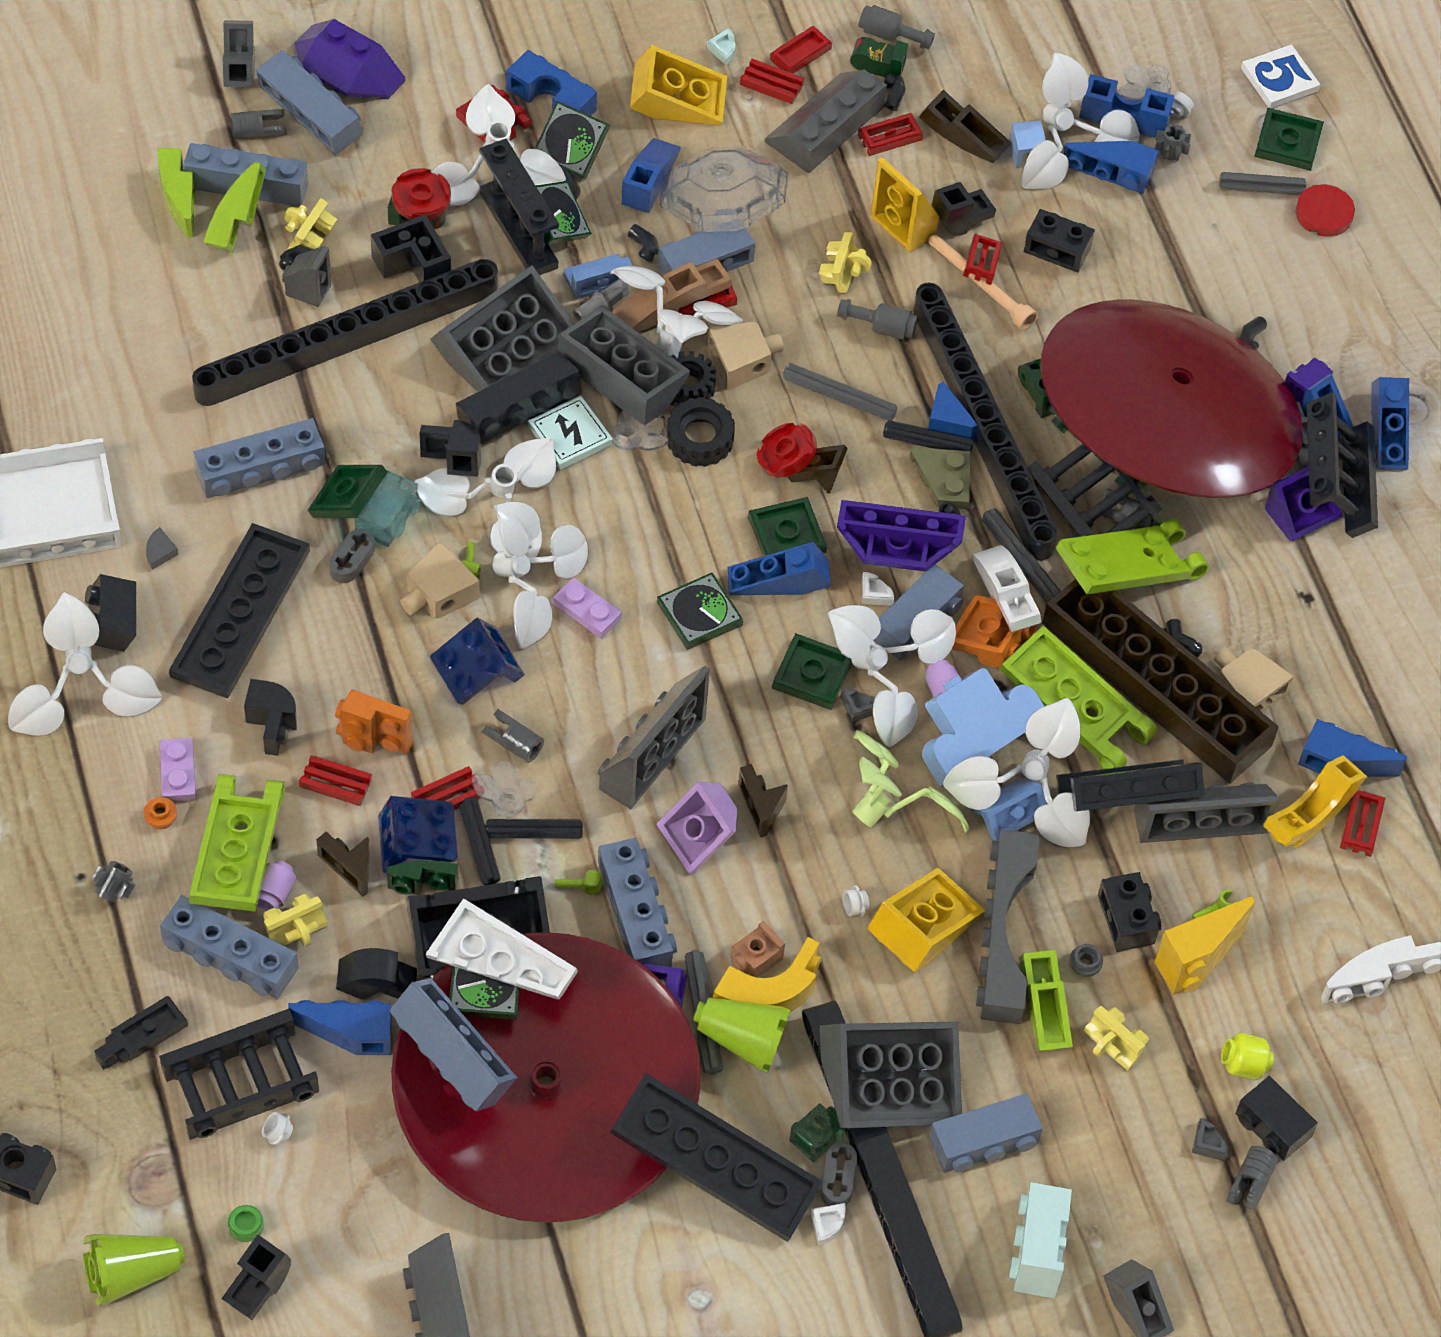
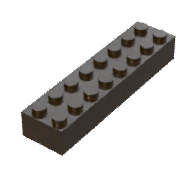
M1075 579L1046 603L1042 624L1229 784L1273 746L1279 726L1117 590L1086 594L1077 579Z

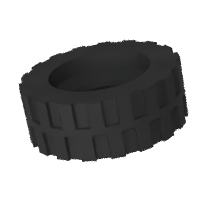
M704 397L687 399V401L677 404V407L673 408L670 417H668L667 446L669 450L671 449L672 454L685 464L689 463L691 466L696 467L697 465L703 467L710 464L715 465L721 459H725L728 456V452H731L733 448L735 421L732 419V413L722 403H717L716 400L704 399ZM692 422H706L714 426L716 435L711 441L700 443L688 439L685 430Z

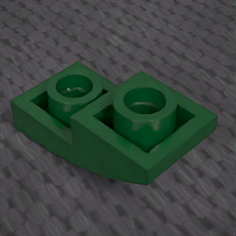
M412 861L389 866L387 870L388 888L403 895H420L423 884L440 891L446 889L456 890L459 880L458 864L443 861Z

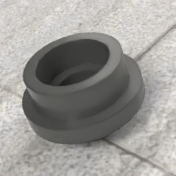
M1080 945L1070 955V966L1078 975L1085 977L1094 976L1102 968L1103 956L1094 945ZM1082 959H1087V960H1089L1092 964H1090V965L1084 964V963L1081 962V960H1082Z

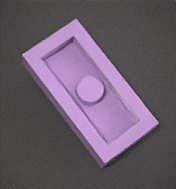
M574 577L553 597V605L600 639L622 619L621 611Z
M193 739L160 740L162 797L168 798L173 802L196 801Z

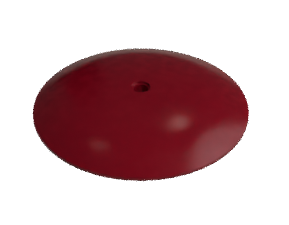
M1135 299L1101 301L1083 306L1067 314L1053 327L1044 343L1040 363L1041 377L1048 399L1059 418L1069 431L1095 455L1135 479L1178 494L1205 498H1231L1256 493L1272 486L1289 472L1297 460L1303 440V425L1297 402L1290 388L1272 364L1256 349L1233 332L1203 316L1185 309L1152 301Z
M551 932L526 933L522 935L577 968V974L561 998L557 1000L519 988L517 1020L464 1016L516 1075L517 1079L494 1106L475 1111L464 1103L457 1089L441 1076L438 1067L419 1050L418 1044L414 1039L400 1028L393 1051L391 1068L394 1106L401 1129L420 1162L440 1183L463 1200L488 1212L521 1221L544 1223L584 1219L618 1207L639 1195L667 1169L615 1137L610 1131L645 1073L698 1104L701 1082L698 1050L690 1024L682 1008L666 986L641 963L607 944L589 938ZM451 965L445 966L432 978L448 998L450 997L453 968ZM548 1076L554 1082L549 1085H543L537 1079Z

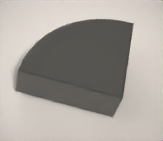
M160 527L151 534L146 544V555L150 568L153 570L178 555V548Z
M856 689L841 690L840 697L852 722L873 716L874 696L870 697L864 693L857 692Z
M1200 1118L1192 1153L1225 1161L1228 1153L1226 1141L1215 1129L1213 1123Z

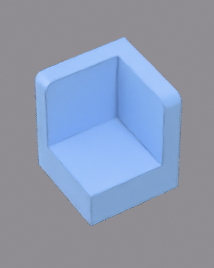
M1041 121L1012 123L1009 141L1012 142L1010 148L1015 167H1021L1024 153H1030L1038 143L1045 140Z

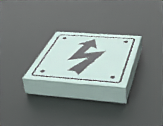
M582 396L528 421V427L537 439L552 438L554 440L555 460L559 470L613 445V438Z

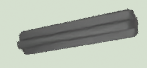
M1222 172L1219 178L1220 188L1229 190L1301 195L1307 185L1306 180L1299 177Z

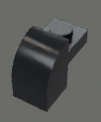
M958 182L937 189L934 192L932 207L938 214L943 226L952 235L967 234L970 225L995 216L996 208L982 189L968 193L962 183Z
M454 420L452 427L421 425L419 432L421 457L446 459L447 475L478 477L481 467L480 433L474 426L459 420Z
M250 679L244 704L246 723L266 726L263 735L264 752L268 755L278 756L280 744H286L288 729L297 730L295 700L292 694L278 683Z
M381 948L356 950L339 959L336 990L361 1000H365L378 992L399 999L412 982H416L417 968L398 961V952Z
M258 1234L237 1262L242 1271L221 1298L250 1320L255 1318L272 1292L276 1294L279 1291L291 1266V1259L286 1253Z

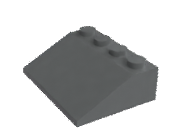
M532 265L440 330L430 340L446 362L479 392L557 353L559 334L574 325V322Z
M701 667L675 683L668 693L664 691L656 700L655 708L649 715L645 713L640 718L636 731L631 737H624L617 748L615 756L612 759L607 758L602 763L598 771L600 776L599 790L629 809L633 808L706 720L710 674L708 667Z
M958 1021L820 1025L821 1062L841 1128L932 1125L933 1122L962 1114Z

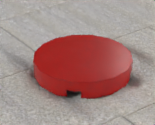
M417 168L408 170L398 176L397 181L393 183L391 189L392 204L397 212L407 219L412 220L426 215L429 221L442 216L448 210L451 202L450 184L444 176L439 173L438 175L431 173L430 169Z
M1321 184L1313 185L1301 193L1295 212L1297 220L1306 230L1311 232L1312 229L1318 232V235L1327 237L1337 236L1350 227L1355 214V206L1353 200L1345 191L1336 186Z
M785 423L766 434L762 440L763 445L761 449L758 448L757 460L761 468L768 475L776 478L789 477L800 472L811 462L817 449L816 437L804 424L800 426L794 425V423Z

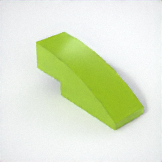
M157 148L160 183L168 210L186 237H193L195 193L193 171H183L181 148Z
M254 162L229 188L218 205L204 239V243L210 248L233 253L240 224L252 227L266 173V168L261 163Z
M1056 950L1023 953L1019 957L1021 972L1027 979L1026 1003L1038 1052L1072 1048L1064 983L1060 981Z

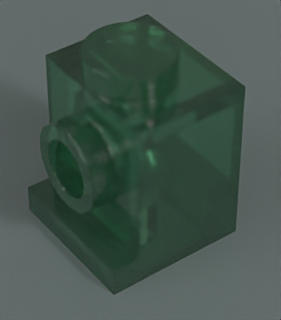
M819 1103L798 1123L795 1122L791 1126L789 1141L813 1163L843 1136L844 1128L840 1127L835 1108L829 1106L826 1109Z

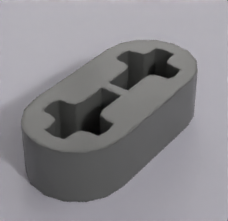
M355 529L351 531L330 559V575L336 582L349 583L353 581L375 552V539L369 530ZM363 541L366 542V546L361 545L355 552V543L361 544ZM349 561V568L345 567L342 571L338 569V565L344 567Z
M845 1142L832 1144L826 1154L821 1198L827 1206L845 1203L846 1206L852 1197L857 1152L853 1146ZM838 1154L845 1155L846 1161L844 1162L843 1170H836ZM835 1180L841 1181L840 1189L842 1192L840 1197L833 1196L832 1190Z

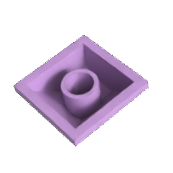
M698 781L656 825L688 873L693 875L736 832L737 807L720 783Z

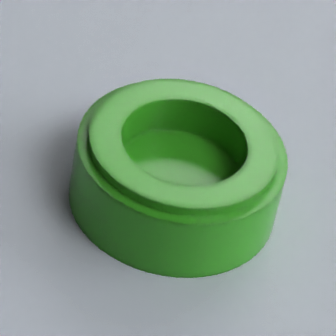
M239 1206L228 1217L229 1232L237 1241L251 1242L257 1234L261 1235L263 1231L262 1214L254 1206Z

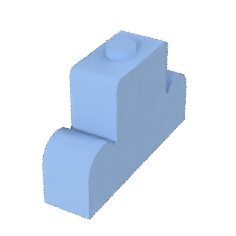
M985 668L972 672L962 679L959 675H956L942 684L945 688L944 691L925 703L927 711L942 733V736L934 738L924 745L922 750L923 760L938 785L941 786L946 775L958 763L974 756L989 757L1025 733L1026 724L1030 716L1036 710L1044 707L1036 692L1027 685H1019L1001 693Z

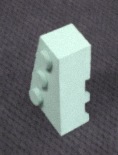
M1031 1182L1028 1193H1021L1018 1214L1024 1215L1023 1226H1016L1013 1246L1019 1247L1018 1258L1012 1257L1009 1278L1015 1279L1013 1291L1055 1299L1064 1269L1062 1257L1063 1250L1066 1248L1067 1238H1065L1069 1221L1072 1189Z

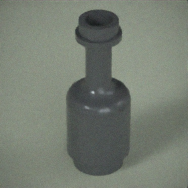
M866 5L864 7L858 27L863 28L865 33L890 42L895 41L898 36H902L921 43L920 48L930 49L935 37V33L929 29L922 32L905 26L902 15L876 5L872 7Z
M841 299L837 311V317H841L843 320H846L849 316L872 323V329L875 333L902 340L905 337L913 338L918 322V315L912 314L911 310L883 303L879 304L877 309L871 310L852 305L850 299Z

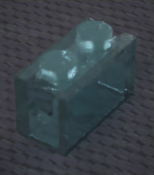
M387 470L388 473L358 518H355V529L369 530L373 534L375 542L389 547L395 537L399 538L402 535L407 518L410 514L414 515L417 512L421 498L415 496V492L418 489L417 483Z

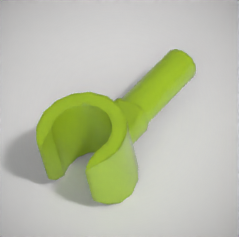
M470 541L467 543L466 558L462 563L479 578L481 564L473 562L475 543Z
M588 870L584 880L555 879V887L581 889L588 895H596L603 884L602 874L596 870Z
M1229 889L1222 891L1216 903L1193 913L1192 918L1196 919L1233 904L1226 902L1233 891Z

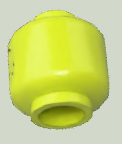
M1239 1032L1225 1041L1221 1051V1062L1231 1075L1257 1080L1265 1072L1271 1070L1274 1063V1054L1270 1052V1046L1266 1039Z

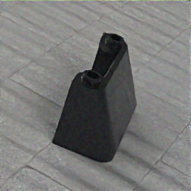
M541 876L525 878L516 882L508 881L436 892L431 895L420 894L406 897L419 977L426 976V979H432L441 969L448 965L427 958L426 953L463 898L501 922L509 921L511 928L520 934L550 932Z

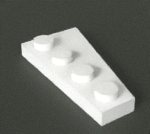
M464 898L426 953L429 959L557 1000L561 998L578 972L577 968Z

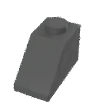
M322 246L298 254L293 263L286 266L282 275V282H285L286 296L317 307L320 306L331 287L328 247Z
M1131 1259L1103 1275L1114 1306L1136 1337H1164L1174 1331L1152 1270Z

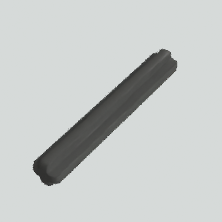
M788 363L784 369V380L882 419L892 421L897 413L896 404L793 363Z
M992 508L983 514V523L998 542L1011 553L1023 574L1046 603L1049 602L1060 592V589L998 510Z
M692 950L685 954L694 1015L699 1002L706 1003L708 997L711 998L704 953L698 950ZM697 1030L703 1071L710 1075L721 1072L723 1070L719 1043Z

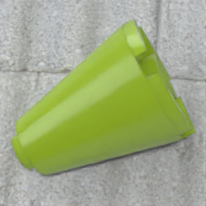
M708 997L706 1003L699 1002L693 1021L699 1023L697 1030L760 1071L768 1073L791 1009L781 1006Z
M91 1234L86 1235L83 1244L90 1243V1252L83 1253V1261L90 1293L97 1292L100 1297L94 1300L98 1306L108 1304L178 1272L180 1264L185 1262L183 1246L181 1242L176 1243L174 1237Z

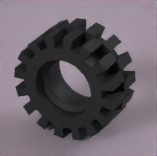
M684 351L679 352L678 358L673 354L671 357L690 370L689 375L698 378L700 382L691 386L682 385L671 405L673 406L675 402H678L677 404L685 402L690 398L698 399V397H704V399L710 400L711 396H714L716 386L715 366H712V361L709 358L704 361V355L699 353L698 357H694V351H689V356H685Z

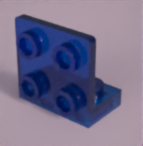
M478 617L430 656L456 702L460 705H464L497 677H505L516 682L525 675L496 626Z
M390 796L378 815L383 873H387L389 866L406 862L407 858L454 863L458 858L453 803Z

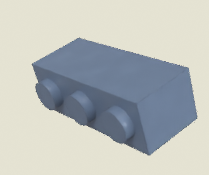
M739 218L724 221L713 228L702 232H695L689 237L676 242H669L660 247L658 267L664 275L691 261L697 267L718 259L726 272L754 262L755 242Z
M935 564L879 617L881 630L873 641L886 648L914 644L915 642L911 637V624L916 615L928 609L939 610L946 615L949 613L951 615L955 614L963 604L962 593L964 585ZM918 649L891 654L901 661L907 654H914Z
M1026 1093L933 1122L929 1139L943 1172L946 1173L952 1170L962 1172L971 1168L973 1164L984 1160L987 1162L997 1161L1009 1152L1031 1150L1039 1143L1043 1128Z

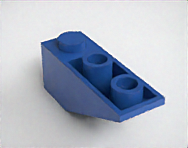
M653 138L633 160L622 182L621 204L650 213L681 147Z
M1134 141L1071 142L1065 144L1063 154L1068 158L1069 168L1143 194L1155 170L1159 150Z
M1379 377L1372 382L1371 415L1372 425L1374 426L1377 469L1408 470L1409 378Z
M814 542L727 567L730 595H802L830 587L829 560Z
M1317 719L1303 748L1298 765L1320 774L1328 762L1344 755L1367 777L1400 776L1407 756L1400 754L1393 748L1384 747L1369 741L1365 736L1345 731L1334 723Z
M310 1000L288 1003L295 1026L355 1055H391L392 1014L389 1012L391 1009L390 1003L376 1000L366 1003H349L344 1000H337L331 1003H315Z

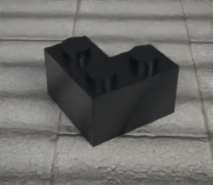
M426 215L371 234L372 258L383 278L412 268L418 281L422 282L451 270V257Z

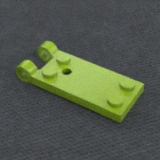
M1177 518L1168 519L1160 526L1061 539L1056 546V550L1086 594L1187 579L1197 580L1203 577L1210 569L1209 563L1201 552L1192 553L1184 560H1180L1171 547L1179 543L1186 535V530Z
M1044 626L1015 651L999 669L1016 686L1027 685L1031 687L1044 706L1056 703L1064 698H1069L1079 717V742L1097 757V761L1102 769L1122 767L1127 764V758L1123 751L1109 742L1124 726L1127 727L1130 736L1142 745H1146L1158 733L1155 723L1150 718L1137 710ZM1086 709H1094L1097 712V716H1089L1086 713Z
M218 774L189 892V904L256 912L279 809L283 803L285 783L284 781L267 780L263 799L234 795L236 776ZM239 825H243L246 827V829L238 830L235 828Z

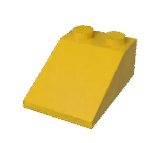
M651 44L635 62L630 109L654 119L721 125L723 123L728 76Z
M883 157L878 159L870 216L903 247L912 252L928 241L931 235L937 233L939 216L925 196Z
M936 868L885 900L867 929L915 973L932 962L985 913V909L943 871Z
M1252 896L1163 932L1154 963L1173 995L1181 991L1186 993L1192 992L1199 988L1244 934L1255 903Z

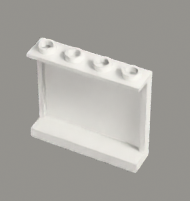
M103 438L85 439L81 442L54 444L50 447L23 449L18 452L0 454V568L122 548Z

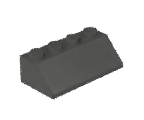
M865 69L840 73L765 138V143L807 173H810L856 133L858 128L865 125L884 108L887 85Z
M603 306L559 334L558 352H561L579 370L580 378L644 426L667 410L690 374V370Z
M1247 782L1239 786L1223 787L1222 785H1212L1204 788L1205 796L1135 804L1134 813L1140 843L1267 834L1268 830L1263 827V824L1269 816L1275 814L1279 802L1278 795L1267 784Z
M444 1233L408 1254V1268H403L406 1290L413 1289L415 1299L409 1301L412 1322L419 1321L421 1333H415V1337H470L450 1234Z

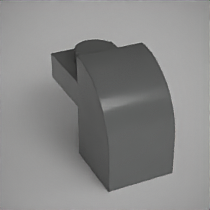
M224 20L223 87H253L255 75L253 21Z

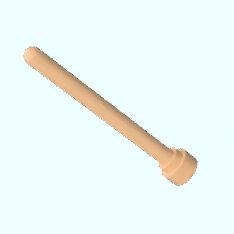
M931 235L929 237V244L959 270L964 272L966 259L938 235ZM970 273L969 278L1011 313L1010 317L1013 319V324L1021 331H1026L1035 323L1038 312L1031 306L1022 303L1018 304L993 282L991 285L986 284V278L981 277L980 281L974 280L975 275Z

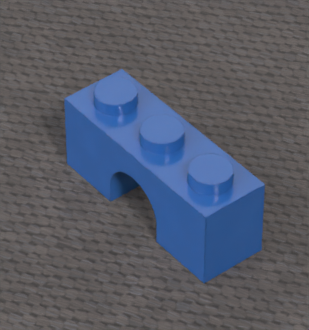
M527 50L506 70V89L528 103L539 95L550 94L555 96L552 99V110L556 101H559L590 116L597 111V91L590 85L584 84L572 77L567 71L549 63L543 56L536 55L530 50Z
M1090 74L1079 118L1101 123L1102 118L1107 113L1113 110H1123L1135 119L1140 134L1156 137L1158 130H1165L1170 119L1175 95L1146 88L1142 99L1128 100L1118 93V81Z

